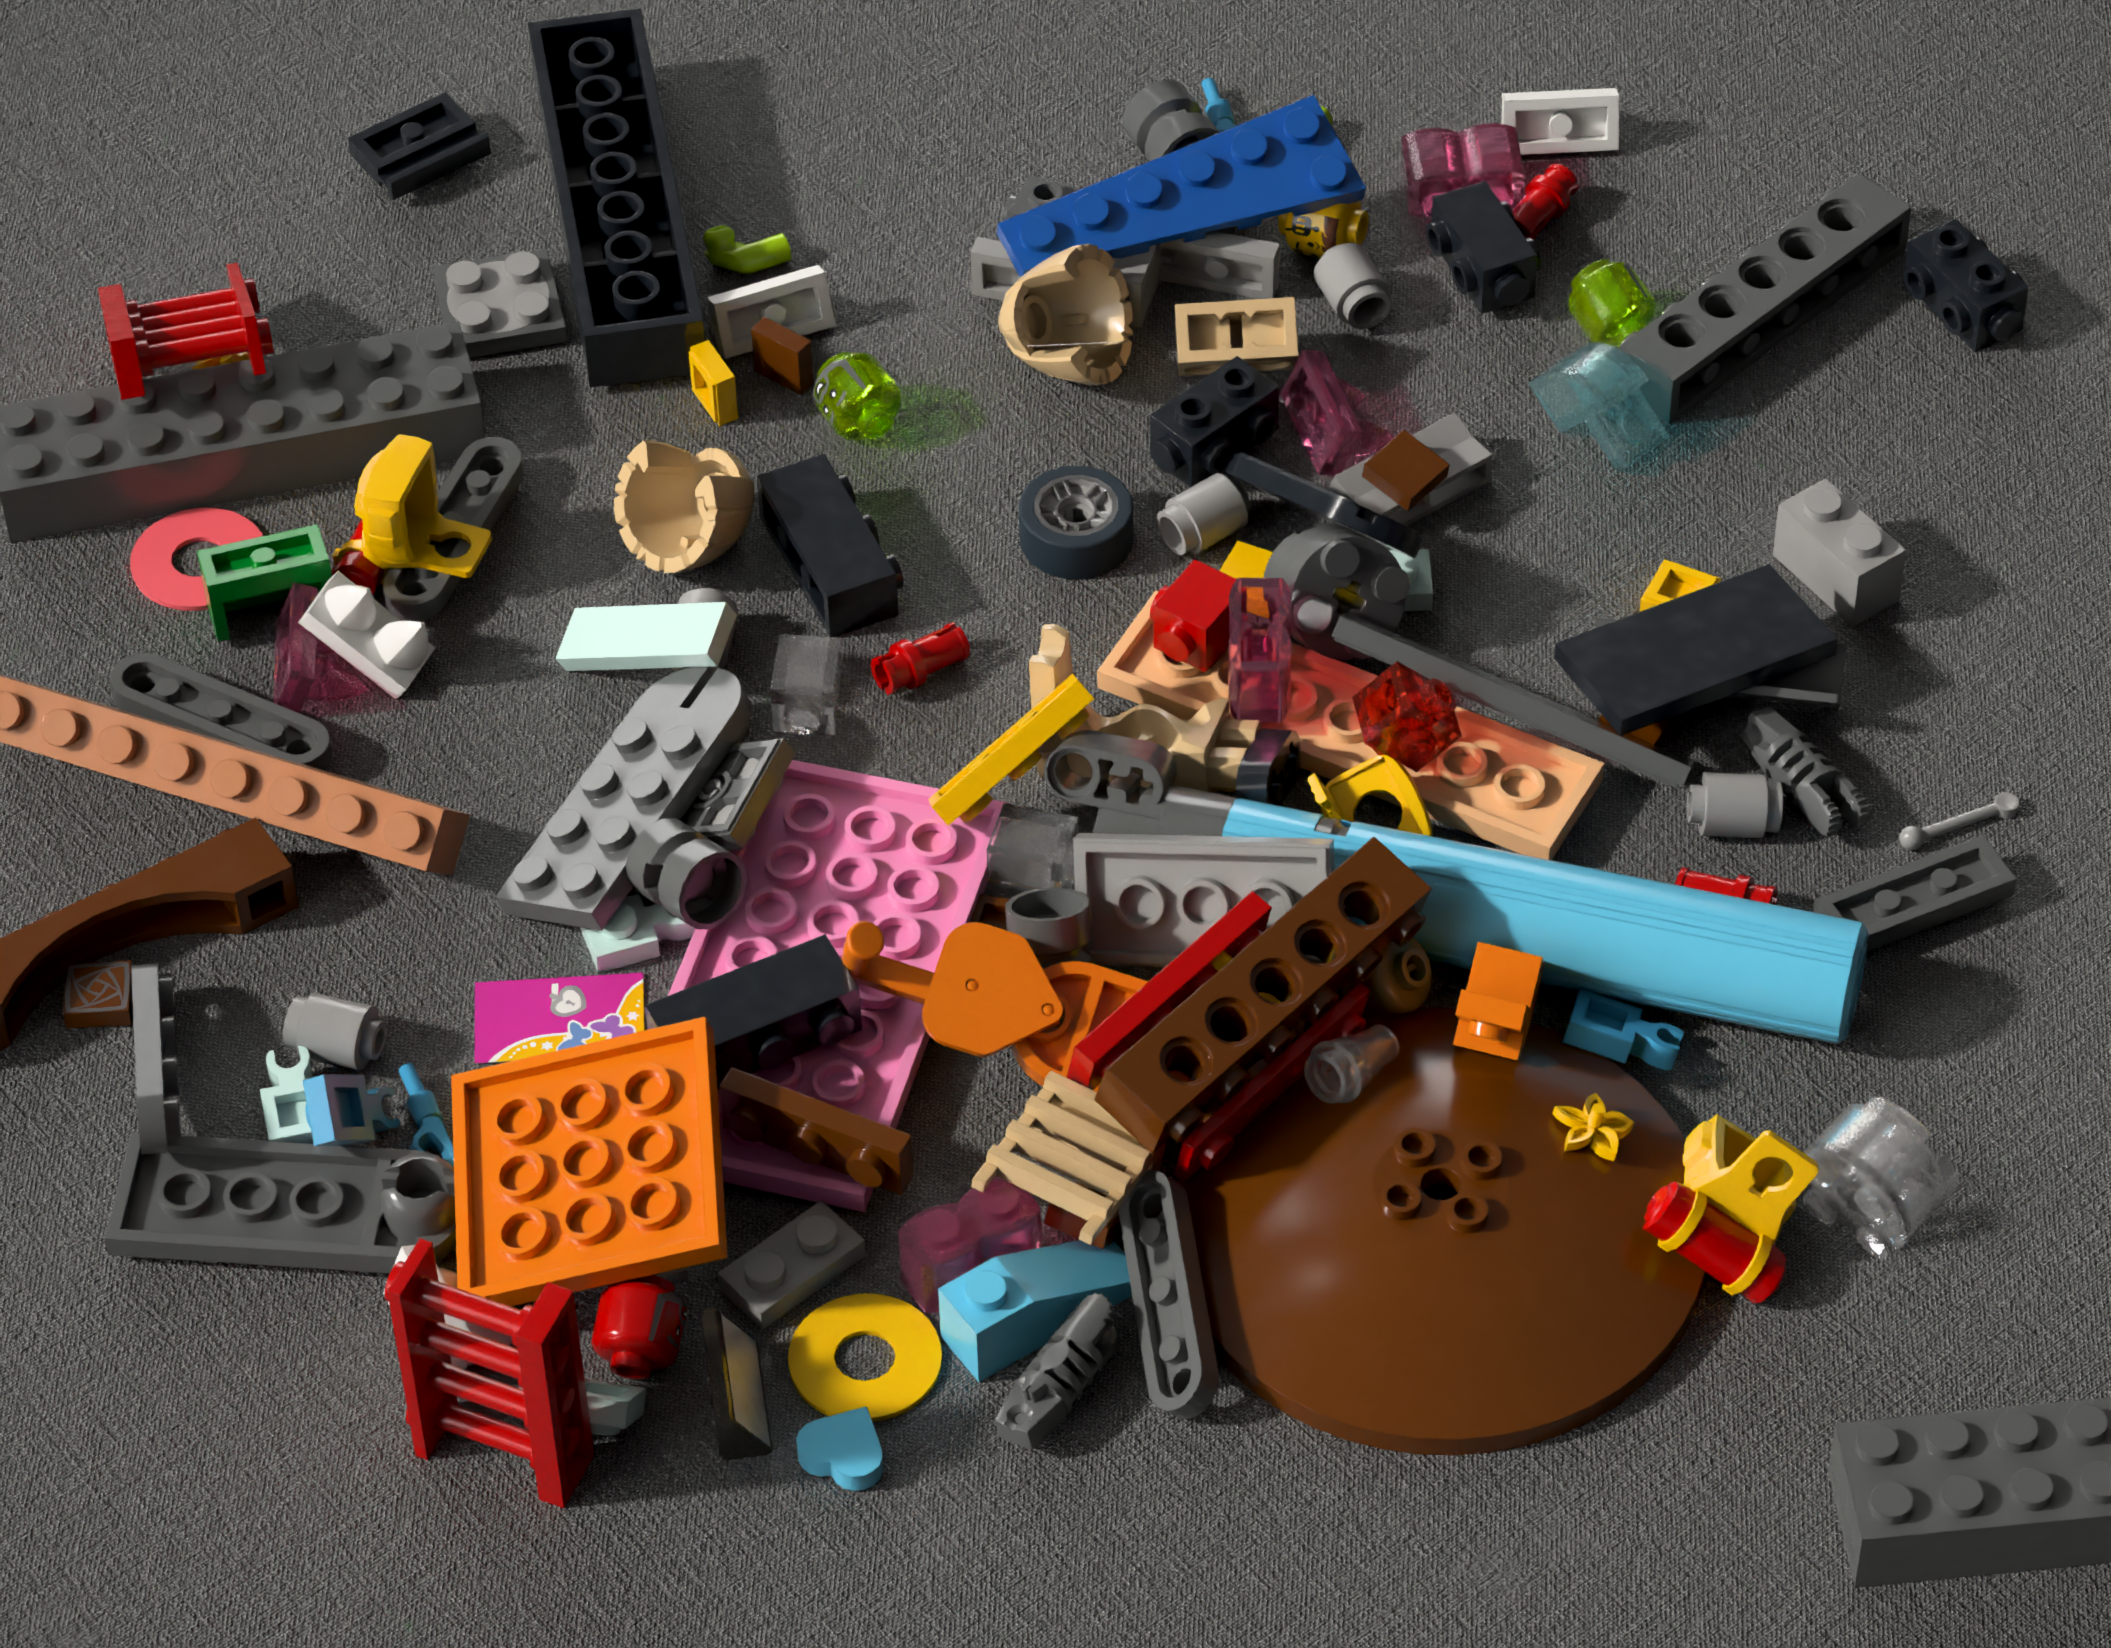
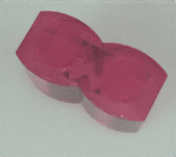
M1490 123L1472 126L1460 132L1444 128H1427L1401 136V170L1408 214L1417 217H1432V199L1434 196L1483 181L1488 183L1499 201L1505 200L1509 204L1511 210L1524 198V170L1516 127Z
M1237 578L1229 595V708L1234 719L1282 722L1288 713L1291 699V593L1283 578Z
M997 1177L993 1179L983 1193L972 1188L958 1203L934 1206L916 1214L898 1232L901 1281L924 1313H939L938 1288L995 1256L1042 1248L1040 1206L1028 1191Z

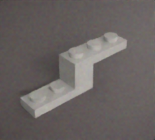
M1216 231L1207 232L1204 239L1184 243L1183 239L1153 245L1149 248V252L1121 259L1113 258L1115 261L1113 268H1120L1128 287L1129 295L1125 300L1130 301L1132 306L1133 321L1130 323V326L1140 328L1160 280L1255 299L1275 298L1279 288V243ZM977 237L971 250L972 295L1003 301L1006 292L1016 283L1020 276L1001 241Z

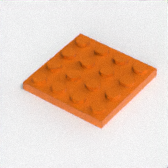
M706 1017L451 1075L457 1288L508 1306H515L536 1301L547 1282L577 1292L728 1258L714 1030Z

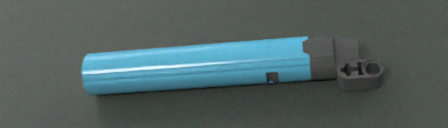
M1079 730L1071 733L1051 753L1044 766L1045 781L1049 789L1057 797L1071 802L1099 807L1093 833L1334 839L1335 869L1373 836L1376 837L1432 888L1421 911V914L1426 917V921L1414 936L1423 946L1430 962L1471 970L1477 942H1482L1543 957L1545 966L1540 982L1543 985L1577 992L1582 988L1612 999L1833 1044H1840L1849 1035L1858 1003L1867 955L1866 943L1869 931L1864 922L1363 822H1350L1325 817L1322 814L1174 785L1177 777L1176 762L1172 754L1164 746L1150 741L1094 730ZM1077 753L1084 756L1092 767V777L1076 775L1067 763V754ZM1136 767L1143 769V779L1152 783L1148 788L1140 786V775L1132 773ZM1115 775L1116 777L1111 782H1109V776ZM1347 916L1351 921L1357 924L1367 925L1364 921L1357 917Z

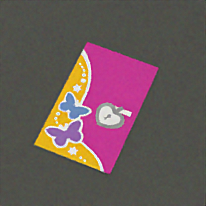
M643 973L475 982V1064L510 1062L644 1031Z

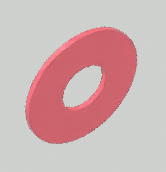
M209 507L192 508L170 514L152 524L136 541L130 558L133 580L146 597L159 605L183 611L208 610L202 576H188L174 568L173 557L177 551L193 542L207 541L221 546L261 537L263 534L246 517L225 509Z

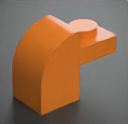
M1477 942L1466 990L1461 989L1455 1015L1459 1018L1453 1045L1519 1060L1545 966L1544 958Z

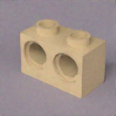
M1295 297L1175 304L1178 376L1210 375L1236 356L1243 359L1259 372L1297 369L1298 342Z

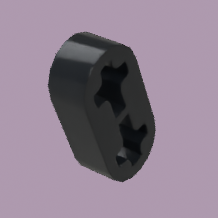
M1263 728L1258 733L1238 768L1236 779L1237 798L1277 806L1283 804L1296 782L1300 767V741L1296 731Z

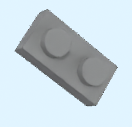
M821 1200L718 1272L719 1290L763 1330L866 1256L865 1240Z

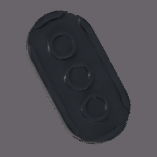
M1242 452L1239 454L1235 453L1232 461L1228 464L1225 473L1334 524L1349 528L1415 559L1419 552V546L1423 539L1420 537L1421 533L1389 517L1367 509L1348 498Z

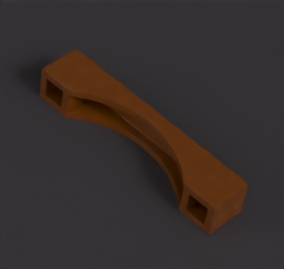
M255 817L232 829L224 830L207 841L175 856L167 857L154 866L118 883L107 885L84 899L60 910L52 911L43 918L1 937L0 1051L11 1046L26 1019L48 994L65 981L66 964L93 963L104 956L135 944L173 935L198 933L243 935L299 908L292 865L258 819Z

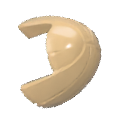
M1092 244L1072 246L1039 263L1021 276L1006 292L999 313L998 325L1008 347L1017 358L1049 376L1078 384H1107V382H1112L1122 373L1120 366H1126L1131 351L1132 342L1128 337L1133 335V330L1129 327L1133 321L1131 302L1125 300L1129 295L1126 280L1120 268H1113L1115 261L1104 249H1098V246ZM1100 342H1117V343H1100ZM1077 343H1094V344H1077ZM1054 344H1071V345H1054ZM1031 345H1048V346H1031Z
M643 440L634 447L627 456L630 462L623 463L618 474L621 482L615 485L614 491L619 496L614 498V514L616 523L623 526L619 530L620 535L629 551L637 554L636 559L645 561V566L658 572L683 573L710 563L723 555L739 540L751 518L755 491L754 482L750 480V475L745 465L736 455L721 448H706L694 455L676 446L654 440Z

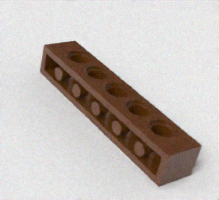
M1373 836L1106 1068L1094 1100L1152 1154L1170 1138H1173L1177 1143L1184 1141L1204 1119L1206 1113L1203 1109L1216 1098L1222 1103L1229 1101L1248 1081L1251 1075L1248 1069L1261 1058L1268 1064L1275 1060L1290 1045L1295 1037L1293 1030L1305 1019L1311 1024H1315L1337 1002L1339 998L1337 991L1349 980L1357 986L1373 973L1383 959L1380 953L1392 942L1402 947L1416 935L1426 921V917L1421 914V911L1432 888ZM1347 916L1357 917L1364 921L1367 925L1357 924L1351 921ZM1303 954H1310L1316 956L1324 964L1314 963L1308 960ZM1259 993L1271 994L1274 997H1276L1280 1001V1003L1270 1002L1264 999ZM1214 1032L1227 1033L1236 1042L1224 1041L1216 1036ZM1168 1071L1182 1072L1185 1075H1187L1191 1079V1081L1184 1082L1177 1080L1173 1076H1171Z

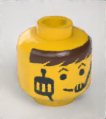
M1361 201L1350 204L1339 203L1320 211L1294 217L1292 212L1278 216L1279 232L1281 235H1286L1287 244L1292 251L1321 258L1328 249L1346 243L1361 245L1366 238L1369 227V214L1367 211L1362 210Z

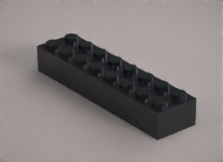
M641 8L528 22L533 75L589 387L691 374L689 362L690 347L705 341L704 325Z

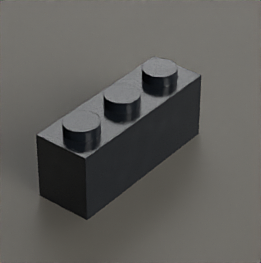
M824 453L757 475L760 519L830 639L898 616L897 590L904 586L900 565L892 553L885 555L879 546V536L872 517L868 513L861 515L858 511L853 488L848 477L844 473L837 475Z
M826 934L645 1005L648 1030L696 1018H707L714 1030L717 1091L731 1067L749 1074L763 1069L775 1068L793 1057L824 1045L836 1044L849 1035L862 1030L859 987Z

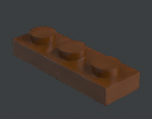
M731 1067L719 1086L723 1127L733 1131L744 1140L763 1142L791 1153L804 1163L812 1165L821 1164L847 1174L867 1187H881L899 1195L904 1193L914 1177L912 1138L910 1134Z

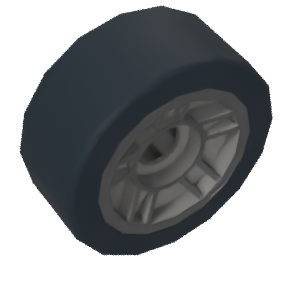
M1080 465L1062 466L1044 472L1026 486L1019 499L1020 548L1032 565L1048 575L1064 579H1090L1108 573L1127 558L1134 543L1132 495L1121 480L1105 470Z

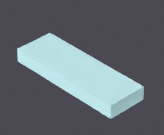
M727 602L575 608L556 660L566 671L718 666L737 614Z

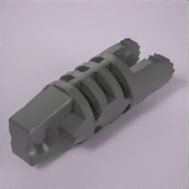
M1770 706L1750 713L1747 719L1748 724L1744 729L1743 741L1751 750L1763 773L1772 781L1781 783L1782 792L1786 798L1793 802L1798 811L1802 813L1822 836L1827 838L1839 833L1838 830L1841 829L1842 818H1844L1845 823H1848L1850 827L1854 826V828L1869 823L1870 819L1874 818L1872 815L1873 810L1867 800L1836 766H1833L1830 759L1822 754L1821 750L1811 742L1804 732L1795 728Z
M1094 1293L1081 1300V1303L1068 1315L1058 1330L1054 1332L1039 1351L1037 1357L1032 1360L1026 1371L1015 1382L995 1418L1000 1438L1016 1443L1024 1448L1034 1449L1066 1418L1072 1407L1076 1405L1083 1396V1393L1086 1392L1094 1379L1104 1369L1106 1363L1113 1356V1352L1118 1349L1117 1346L1121 1344V1337L1116 1326H1111V1320L1114 1319V1310L1109 1298L1104 1297L1103 1293Z

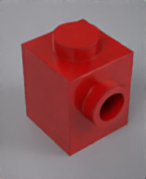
M1194 559L1171 586L1165 585L1158 591L1152 602L1150 617L1153 619L1154 648L1164 652V654L1175 661L1185 662L1206 673L1247 626V584Z

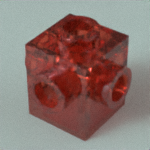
M1398 661L1352 697L1365 745L1371 747L1378 755L1393 757L1415 772H1418L1462 737L1454 710L1457 704L1450 689L1442 681L1436 678L1429 679Z

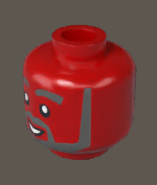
M649 1275L613 1283L603 1289L591 1343L594 1351L601 1358L610 1362L609 1370L615 1375L627 1379L644 1380L650 1377L651 1371L662 1370L675 1363L678 1357L687 1306L681 1297L674 1293L675 1286L670 1281L656 1275Z

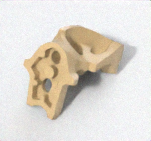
M1057 624L1043 625L1038 654L1032 655L1029 660L1031 709L1073 673L1070 633ZM1224 697L1206 703L1190 720L1179 719L1158 706L1150 704H1139L1115 717H1104L1096 713L1088 704L1085 708L1089 711L1090 716L1074 732L1094 730L1154 742L1164 746L1172 754L1176 762L1177 777L1174 785L1212 793L1216 791L1236 792L1239 765L1261 731L1260 720L1230 719L1229 699ZM1057 733L1036 749L1042 755V758L1036 764L1038 774L1042 780H1045L1044 766L1047 758L1066 739H1061ZM1077 753L1067 754V763L1076 775L1092 777V767L1084 756ZM1136 767L1132 773L1140 775V786L1148 788L1152 784L1143 779V769ZM1110 775L1108 781L1111 782L1116 776Z

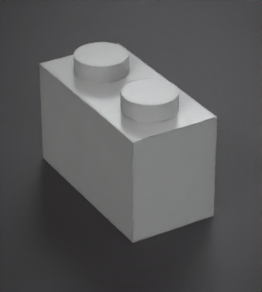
M1826 478L1778 504L1773 556L1851 627L1858 625L1900 600L1906 549Z

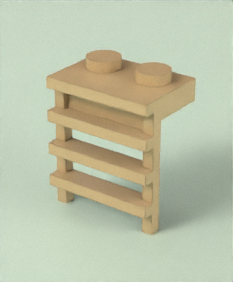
M1050 1071L1045 1077L1042 1090L1037 1096L1031 1095L1026 1102L1025 1110L1017 1121L1013 1119L1007 1126L1005 1137L998 1146L993 1144L989 1149L986 1162L973 1177L971 1187L983 1193L997 1176L1087 1220L1080 1231L1079 1240L1091 1245L1144 1173L1148 1170L1160 1172L1166 1143L1152 1154L1094 1100L1097 1092ZM1014 1152H1018L1044 1166H1047L1107 1196L1103 1197L1093 1191H1090L1062 1176H1059L1033 1162H1030L1014 1154Z

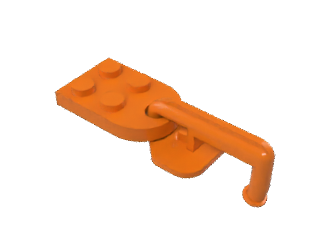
M868 921L857 922L850 927L847 932L841 959L856 983L923 1004V1025L930 1037L939 1044L978 1057H989L1011 1046L1014 1057L1020 1067L1032 1080L1041 1086L1044 1085L1045 1077L1050 1071L1067 1077L1074 1046L1149 982L1096 964L1080 961L1061 962L1042 969L1024 937L980 922L962 924L947 936L935 972L881 956L880 953L884 948L885 941L883 933L877 925ZM1061 1017H1062L1063 1023H1062V1025L1058 1028V1026H1059V1024H1060ZM1168 1071L1170 1075L1177 1080L1184 1082L1191 1081V1079L1182 1072ZM1098 1085L1093 1091L1097 1092L1100 1085Z

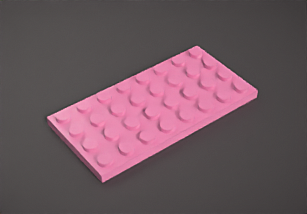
M792 760L783 776L781 787L771 797L757 822L753 837L745 844L743 849L730 850L731 853L741 859L746 868L747 886L743 900L736 912L723 924L712 929L695 928L668 996L826 934L842 959L847 932L851 926L861 921L872 922L882 931L885 941L884 948L880 953L881 956L935 972L947 936L956 927L970 922L979 895L984 894L1011 821V803L992 800L980 814L968 823H964L958 817L948 826L928 801L939 790L938 788ZM856 983L860 991L861 1031L849 1035L836 1044L824 1045L793 1057L778 1067L763 1069L751 1074L896 1129L930 1039V1035L925 1030L922 1021L923 1004ZM718 1090L723 1182L814 1202L822 1200L828 1205L861 1212L866 1211L874 1187L862 1185L851 1176L821 1164L812 1165L804 1163L791 1153L763 1142L744 1140L733 1131L724 1128L720 1090Z

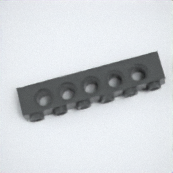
M1860 173L1855 174L1839 187L1830 188L1821 197L1820 201L1799 216L1794 215L1790 217L1780 230L1762 243L1750 246L1740 259L1722 272L1710 275L1701 287L1682 301L1670 304L1661 316L1642 330L1630 333L1621 343L1617 353L1618 373L1616 388L1670 424L1905 251L1911 206Z

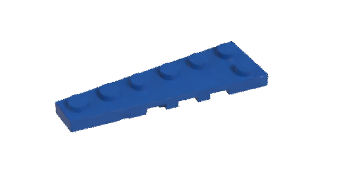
M1311 95L999 222L997 236L1018 275L1021 277L1042 261L1072 246L1082 244L1096 245L1098 249H1104L1109 253L1112 258L1121 259L1149 252L1151 246L1173 240L1183 239L1184 243L1204 239L1207 232L1237 225L1238 230L1261 225L1262 219L1292 212L1294 217L1320 211L1339 203H1354L1364 199L1366 186L1316 97Z

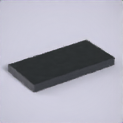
M1770 564L1559 641L1555 646V660L1620 736L1834 656L1836 655L1838 639Z

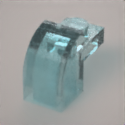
M1601 342L1586 344L1568 353L1528 382L1559 432L1562 433L1585 422L1617 472L1631 466L1670 437L1639 387L1649 381V378L1628 355L1611 345Z

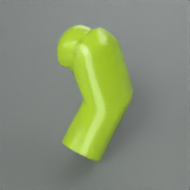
M726 225L710 228L703 235V241L707 247L704 254L712 265L739 273L751 274L790 261L792 258L789 243L783 233L750 244L735 242L733 229Z

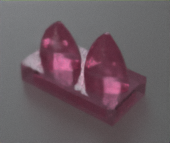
M1302 350L1280 395L1318 475L1335 476L1343 471L1350 456H1361L1379 451L1394 436L1382 427L1354 415L1352 410L1361 404L1364 400V394L1349 382L1335 376L1324 351Z
M294 583L276 622L273 703L300 713L306 699L312 701L345 700L366 692L367 687L357 677L333 661L318 656L336 652L298 623L318 595V588Z

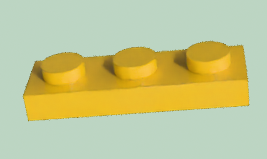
M1072 673L928 799L931 807L948 826L958 817L964 823L971 821L994 799L988 792L1006 775L1012 781L1022 777L1042 758V755L1036 750L1055 733L1061 739L1066 738L1089 718L1090 713L1085 707L1094 700L1093 696Z

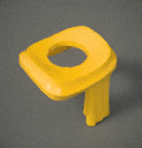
M1375 756L1336 776L1326 786L1323 785L1315 773L1308 777V783L1311 786L1312 793L1315 795V801L1321 806L1322 814L1325 817L1354 822L1355 809L1360 800L1371 793L1387 792L1395 796L1401 804L1402 819L1397 828L1398 830L1432 836L1427 809L1412 777L1403 764L1391 756Z

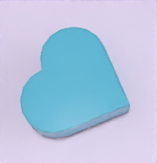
M867 1406L807 1423L799 1431L796 1438L798 1462L811 1475L820 1477L832 1476L836 1484L852 1491L868 1489L880 1480L883 1473L882 1448Z

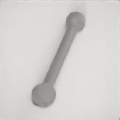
M2001 792L1995 796L1994 802L1987 806L1923 828L1907 826L1899 834L1900 844L1907 850H1917L1922 846L1924 840L1993 816L2011 819L2018 813L2019 799L2010 792Z

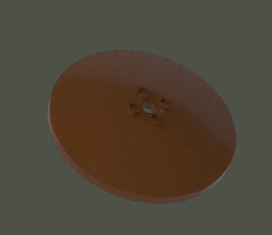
M1424 1007L1417 1008L1412 1013L1391 1017L1362 1016L1366 1020V1025L1357 1039L1343 1051L1338 1050L1336 1047L1331 1049L1233 1138L1235 1140L1233 1147L1215 1168L1208 1171L1202 1166L1184 1183L1174 1175V1179L1184 1186L1188 1195L1215 1355L1255 1394L1280 1411L1315 1429L1351 1442L1378 1449L1411 1454L1453 1456L1491 1453L1524 1447L1569 1432L1618 1406L1641 1388L1659 1370L1682 1340L1696 1312L1706 1275L1704 1270L1675 1251L1666 1252L1657 1245L1658 1239L1643 1230L1646 1222L1644 1219L1647 1211L1646 1207L1654 1194L1661 1187L1667 1186L1671 1182L1677 1181L1684 1184L1685 1166L1683 1165V1154L1686 1140L1663 1106L1642 1084L1611 1060L1602 1055L1563 1043L1565 1035L1531 1022L1519 1060L1453 1045L1459 1018L1455 1015L1457 1008ZM1301 1035L1295 1037L1292 1040V1043L1295 1042ZM1261 1058L1248 1069L1251 1075L1247 1082H1250L1269 1065L1264 1059ZM1597 1093L1605 1105L1606 1113L1609 1111L1621 1112L1633 1120L1634 1125L1625 1137L1619 1139L1614 1161L1599 1157L1591 1149L1590 1143L1581 1149L1565 1152V1139L1572 1127L1556 1119L1552 1114L1554 1107L1570 1106L1583 1110L1586 1098ZM1218 1098L1213 1100L1204 1111L1206 1115L1202 1121H1207L1225 1103H1222ZM1441 1184L1453 1188L1458 1194L1447 1200H1436L1428 1197L1423 1191L1432 1185Z

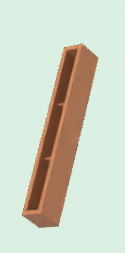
M0 675L1 743L252 819L256 817L258 821L423 871L453 876L470 814L21 679Z

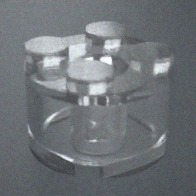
M1872 1096L1865 1104H1860V1097H1858L1804 1150L1803 1153L1819 1164V1170L1816 1177L1808 1184L1809 1190L1803 1195V1202L1811 1214L1825 1224H1833L1838 1219L1856 1232L1858 1242L1869 1254L1878 1259H1885L1894 1250L1900 1249L1954 1193L1957 1187V1174L1947 1153L1938 1161L1925 1145L1933 1135L1913 1115L1895 1103L1881 1097Z

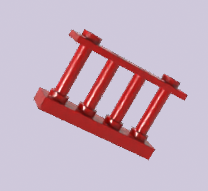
M238 263L226 264L230 288L139 305L137 304V299L125 301L121 284L99 287L98 293L121 400L146 396L142 377L153 376V369L247 352L254 376L266 374L263 355L273 354L274 348L268 318L256 319L255 313H260V306L254 278L243 279Z
M1250 892L1074 1046L1066 1078L1094 1090L1101 1084L1106 1068L1265 931L1272 907L1255 892ZM1360 982L1337 1004L1335 1003L1324 1016L1295 1042H1291L1285 1051L1250 1082H1246L1240 1091L1207 1121H1202L1183 1141L1174 1175L1184 1183L1202 1166L1208 1171L1215 1168L1233 1147L1235 1142L1233 1138L1331 1049L1336 1047L1338 1050L1343 1051L1349 1047L1366 1025V1020L1362 1018V1014L1370 990Z
M419 1238L405 1262H397L392 1268L384 1291L385 1300L390 1305L407 1405L406 1423L410 1425L415 1456L428 1460L445 1431L530 1460V1467L535 1469L539 1500L565 1508L595 1456L573 1290L547 1282L533 1306L526 1305L520 1310L439 1282L433 1242ZM444 1314L512 1337L513 1345L517 1346V1348L445 1324ZM451 1356L517 1378L518 1385L523 1390L452 1365ZM457 1397L524 1420V1426L527 1429L458 1406Z

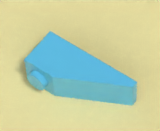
M1078 1240L995 1256L938 1288L941 1338L974 1378L981 1382L1043 1347L1068 1315L1088 1295L1103 1293L1104 1297L1109 1298L1112 1306L1131 1297L1132 1291L1125 1253L1115 1241L1106 1248L1101 1249Z

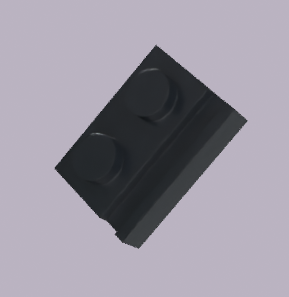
M446 91L348 137L350 155L379 186L384 185L388 189L392 200L491 154L489 136L485 132L480 133L476 129V122Z

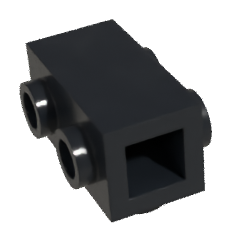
M1486 181L1433 197L1432 222L1426 226L1429 246L1436 257H1443L1452 270V276L1457 289L1461 294L1469 295L1481 314L1515 305L1535 297L1536 272L1541 269V257L1538 247L1532 238H1525L1515 224L1514 215L1509 204L1505 200L1499 201Z
M1954 219L1909 240L1903 283L1915 299L1921 300L1942 320L1950 333L1958 335L1974 352H1978L1998 341H2006L2017 332L2022 331L2029 287L2017 272L2010 270L1988 249L1981 238L1974 236L1957 219Z
M1236 356L1150 415V458L1154 460L1162 471L1168 474L1172 473L1189 487L1198 484L1213 474L1221 473L1228 467L1235 453H1244L1256 444L1266 442L1279 429V386L1243 359Z

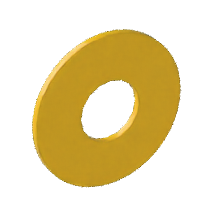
M863 1293L834 1299L811 1312L798 1326L791 1339L788 1351V1365L794 1387L801 1397L819 1412L832 1416L867 1406L872 1422H877L907 1412L929 1394L940 1374L942 1350L936 1329L930 1320L917 1308L895 1297ZM860 1335L878 1336L887 1341L894 1349V1364L887 1373L876 1379L866 1381L852 1379L844 1375L835 1362L836 1352L843 1342Z

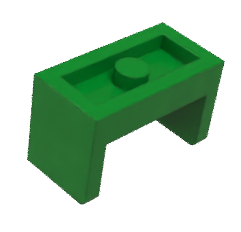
M318 524L197 551L208 611L218 642L230 640L225 613L320 592L326 582L332 577L329 557Z

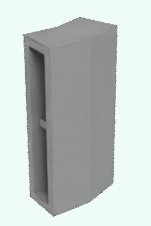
M1454 412L1412 435L1448 462L1450 466L1447 478L1409 511L1405 510L1362 477L1364 463L1371 457L1335 475L1328 490L1408 526L1490 482L1492 454L1472 436Z

